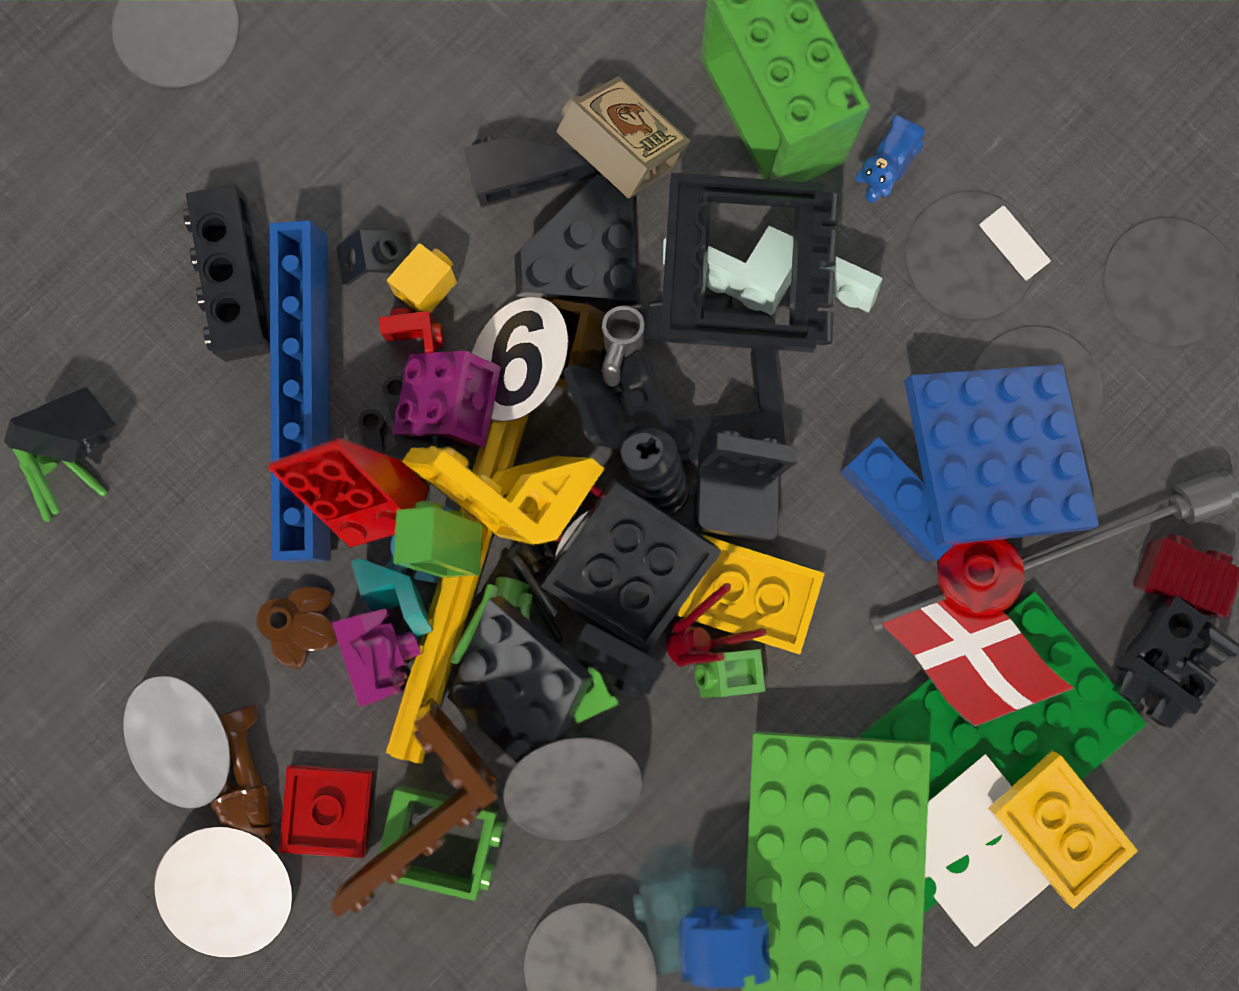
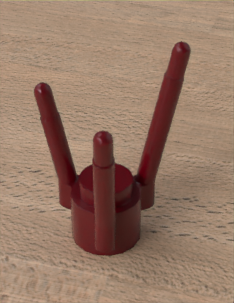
M724 583L685 618L672 624L675 632L667 637L666 650L671 660L678 667L725 660L724 653L707 652L763 637L767 634L765 628H759L711 640L705 629L691 626L731 590V584Z

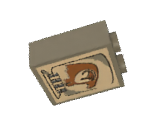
M620 76L605 84L602 82L597 83L588 93L582 96L576 94L570 98L562 109L561 114L564 118L556 131L628 198H631L671 172L691 142Z

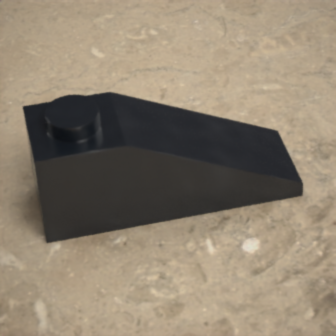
M483 137L474 141L472 146L464 148L475 192L481 207L598 176L597 169L576 150L506 137L498 139Z

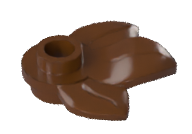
M299 587L286 599H271L260 607L256 617L257 627L263 636L271 640L273 655L280 663L291 668L301 669L305 663L306 650H325L338 643L332 623L327 617L322 615L333 595L331 592L319 587ZM278 611L283 612L287 617L286 624L280 628L273 627L270 624V616Z

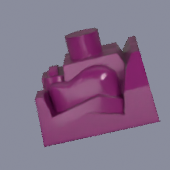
M387 609L332 622L359 707L370 706L403 692L402 685L405 684L404 679H407L406 672H402L400 669L409 665L407 659L422 655L418 639L413 631L399 635L396 626L389 625L393 614L392 611Z

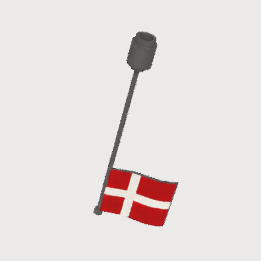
M1211 471L1172 487V496L1168 499L1169 506L1024 562V570L1173 514L1178 520L1183 519L1190 525L1231 510L1233 504L1239 502L1238 485L1234 478L1226 471L1220 473ZM942 593L880 618L877 614L869 617L873 631L876 633L884 628L916 659L945 701L962 718L975 727L1074 689L1073 686L1065 682L1043 662L1013 621L1002 611L994 615L976 616L958 610L946 600Z

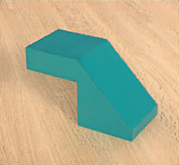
M360 558L351 561L360 595L372 612L382 609L388 610L400 605L404 619L416 637L433 631L422 596L410 576Z

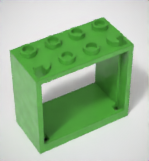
M707 0L700 60L761 178L807 182L844 164L870 106L814 0ZM853 94L858 105L848 109L849 103L846 96Z

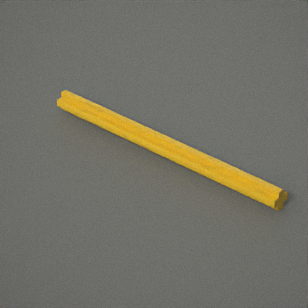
M543 298L553 304L554 299ZM529 413L514 420H493V422H490L485 448H479L472 470L475 476L478 477L482 474L491 479L496 471L513 467ZM460 509V512L466 514V519L481 524L465 510ZM483 524L480 574L493 534ZM480 575L452 578L439 577L428 613L433 631L422 635L419 645L422 655L416 656L386 750V753L391 754L390 756L419 764H422L426 751L413 734L417 730L414 721L419 707L432 697L439 706L441 705L453 666L451 657L460 642Z

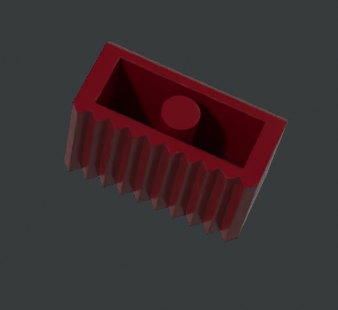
M1167 534L1166 538L1150 540L1145 556L1142 559V564L1139 567V572L1136 575L1137 579L1134 582V587L1156 596H1177L1199 613L1212 618L1229 617L1239 589V567L1232 564L1233 557L1214 550H1207L1206 554L1192 548L1193 542L1178 535Z

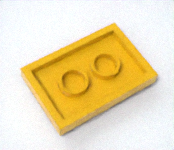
M703 535V537L717 545L722 553L681 606L678 616L685 618L724 583L731 584V590L695 622L732 634L765 628L767 631L765 636L752 640L800 655L825 573Z
M1054 751L1050 752L988 808L1064 902L1073 909L1138 852L1063 757Z

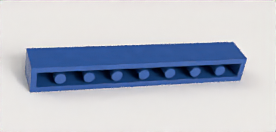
M311 220L270 223L271 462L330 442L328 235ZM271 472V560L288 563L331 561V529Z

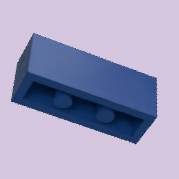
M879 437L872 441L840 471L926 562L938 560L954 545H936L925 484Z

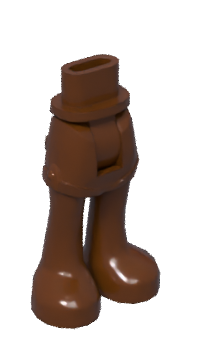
M252 704L218 716L227 736L230 762L238 785L231 786L227 777L222 791L211 801L210 805L212 810L216 812L222 827L249 833L266 843L273 850L269 833L273 832L272 825H268L270 823L267 798L269 790L267 784L261 781L248 744V730L259 718L257 706Z

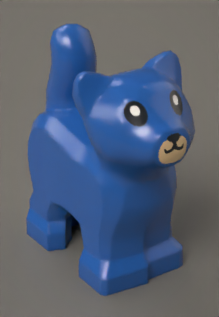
M894 115L891 121V129L881 142L876 154L865 160L862 168L855 176L856 182L869 184L865 194L867 201L874 203L881 195L888 197L891 194L894 183L902 178L912 160L922 150L924 142L921 140L925 136V129L898 115Z

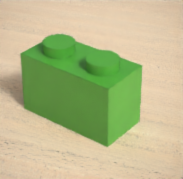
M437 502L415 503V509L397 510L394 548L395 564L442 578L480 575L482 524L466 519V514L463 512L442 510V504Z

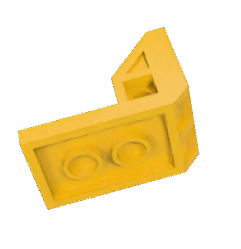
M432 446L429 449L411 448L402 461L498 537L530 544L557 540L604 470L592 458L552 456L496 471L490 479L482 474L477 477L465 468L468 465V461L453 449L446 447L445 450H440Z

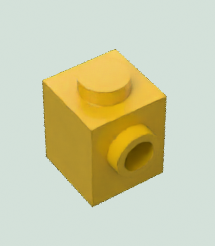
M420 243L387 279L392 292L401 301L414 309L415 312L429 311L430 313L457 283L451 268L453 266L452 261L440 250L434 248L431 252Z

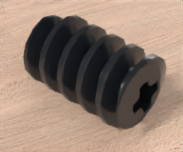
M654 428L638 430L629 435L623 442L621 454L634 490L670 515H674L684 507L690 494L688 480L674 439L663 430Z

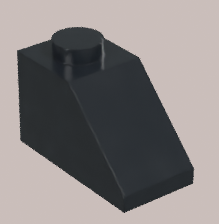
M84 387L11 418L4 442L12 449L73 463L86 456L88 458H95L104 453L110 447V440L116 424L89 389Z

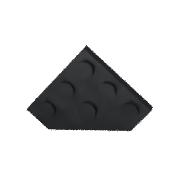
M593 177L514 255L516 296L615 304L636 302L637 282L633 196L631 198L626 197L607 178Z

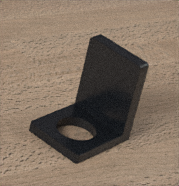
M359 229L337 245L342 284L350 285L367 272L393 273L411 253L408 233ZM353 248L355 265L351 270L348 258L350 250Z

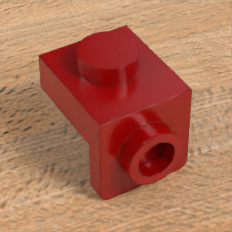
M400 308L390 311V316L379 317L380 334L388 343L423 338L426 354L436 353L438 348L445 346L441 322L435 323L429 311L415 313L414 309Z

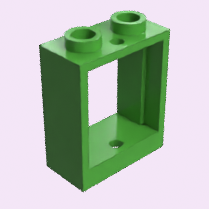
M404 785L396 788L393 792L379 853L408 831L414 803L437 808L450 796ZM487 805L484 809H481L479 806L481 812L476 818L484 820L471 879L410 865L409 871L397 883L476 901L481 889L489 890L495 864L487 862L491 846L499 847L505 821L497 820L500 808Z

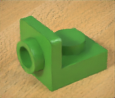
M761 649L724 653L725 660L712 663H698L695 668V682L699 688L701 698L765 692Z

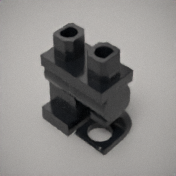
M1157 596L1149 609L1152 614L1140 633L1129 644L1125 655L1121 656L1115 664V667L1122 672L1112 691L1129 703L1138 705L1148 690L1156 698L1145 714L1158 725L1172 728L1184 713L1197 714L1203 705L1201 702L1217 683V679L1211 675V668L1218 667L1226 660L1238 656L1239 643L1210 622H1206L1208 618L1179 597ZM1196 636L1206 642L1203 648H1193L1189 658L1183 657Z

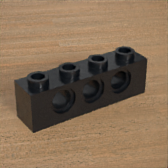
M235 183L186 193L188 208L183 209V218L187 230L193 235L194 247L190 248V259L194 270L199 272L201 287H197L196 294L201 310L203 312L206 311L208 326L203 328V336L207 349L225 362L270 353V330L246 196ZM220 228H226L225 236L220 241L212 242L213 234ZM227 267H233L232 276L224 282H219L220 272ZM240 306L239 316L234 321L226 322L225 316L227 311L231 307Z

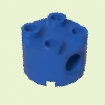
M704 906L693 908V914L683 915V920L679 922L681 981L686 982L691 978V985L736 988L745 987V977L755 975V985L770 980L768 920L763 918V909L758 907H742L736 909L737 914H720L719 907Z

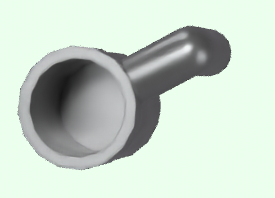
M629 306L612 308L606 313L602 321L604 346L607 351L603 363V379L606 385L612 387L620 382V366L622 361L637 351L640 352L643 348L645 322L642 315L636 309Z

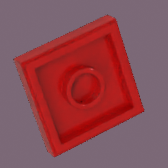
M287 765L279 853L361 859L367 857L374 770Z

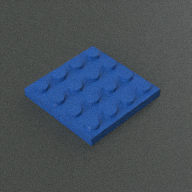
M1063 364L911 375L904 380L937 546L1083 531L1099 526Z

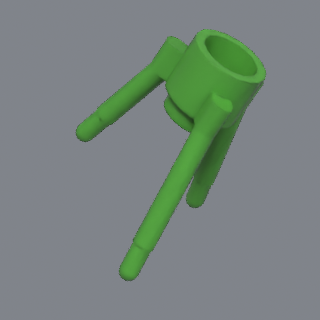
M13 449L20 462L19 466L27 478L42 518L45 522H49L52 519L49 509L53 514H58L60 508L44 475L53 471L57 467V463L54 458ZM62 461L100 496L107 494V490L78 462Z
M507 577L496 578L495 586L487 584L484 598L451 657L453 664H457L468 648L489 599L501 595L530 620V606L533 595L528 593L529 585Z

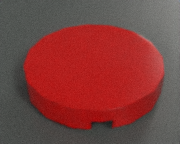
M1005 539L954 544L940 557L937 567L938 585L946 600L958 610L976 616L994 615L1009 608L1019 597L1025 579L1023 559L1017 549Z

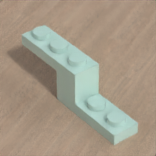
M768 226L746 263L708 246L706 286L714 292H724L740 300L746 307L752 310H762L772 315L791 284L793 236ZM666 238L663 241V264L665 263ZM836 257L835 266L820 267V269L835 271L834 297L839 298L842 303L849 307L860 308L866 312L871 310L876 301L882 277Z

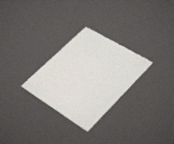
M986 754L928 802L925 878L929 876L934 880L936 884L934 898L974 947L1050 885L988 809L1012 786ZM1002 835L1001 840L997 844L992 846L984 845ZM968 854L969 866L964 872L955 874L946 869V866Z

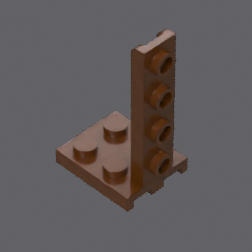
M433 697L419 707L414 721L417 730L413 734L427 753L431 754L433 751H436L445 763L442 771L455 788H462L337 887L335 897L331 903V909L338 919L350 909L353 913L363 909L375 897L373 891L385 881L389 885L397 882L411 868L408 864L421 852L425 857L432 854L445 842V833L455 825H458L460 828L467 826L480 814L479 806L481 809H484L497 798V795L494 793L497 789V785L494 782L497 777Z

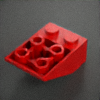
M336 439L273 461L268 465V469L350 548L394 535L396 531L397 510L415 509V503L426 501L429 489L411 468L401 460L342 439Z

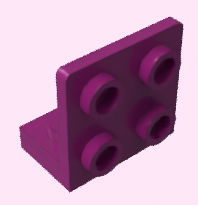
M468 351L410 354L404 369L399 403L395 411L393 433L399 436H445L473 448H485L501 366Z

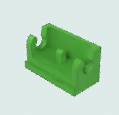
M589 668L588 672L594 676L592 679L594 688L592 683H590L574 715L577 723L619 703L616 692L611 693L603 674L601 673L600 675L593 668Z

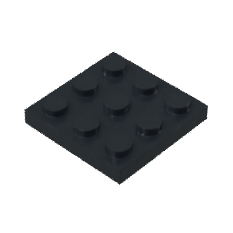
M614 478L540 583L543 589L647 653L722 552L717 545Z
M499 595L488 600L447 698L518 764L535 750L563 740L594 676L504 597Z

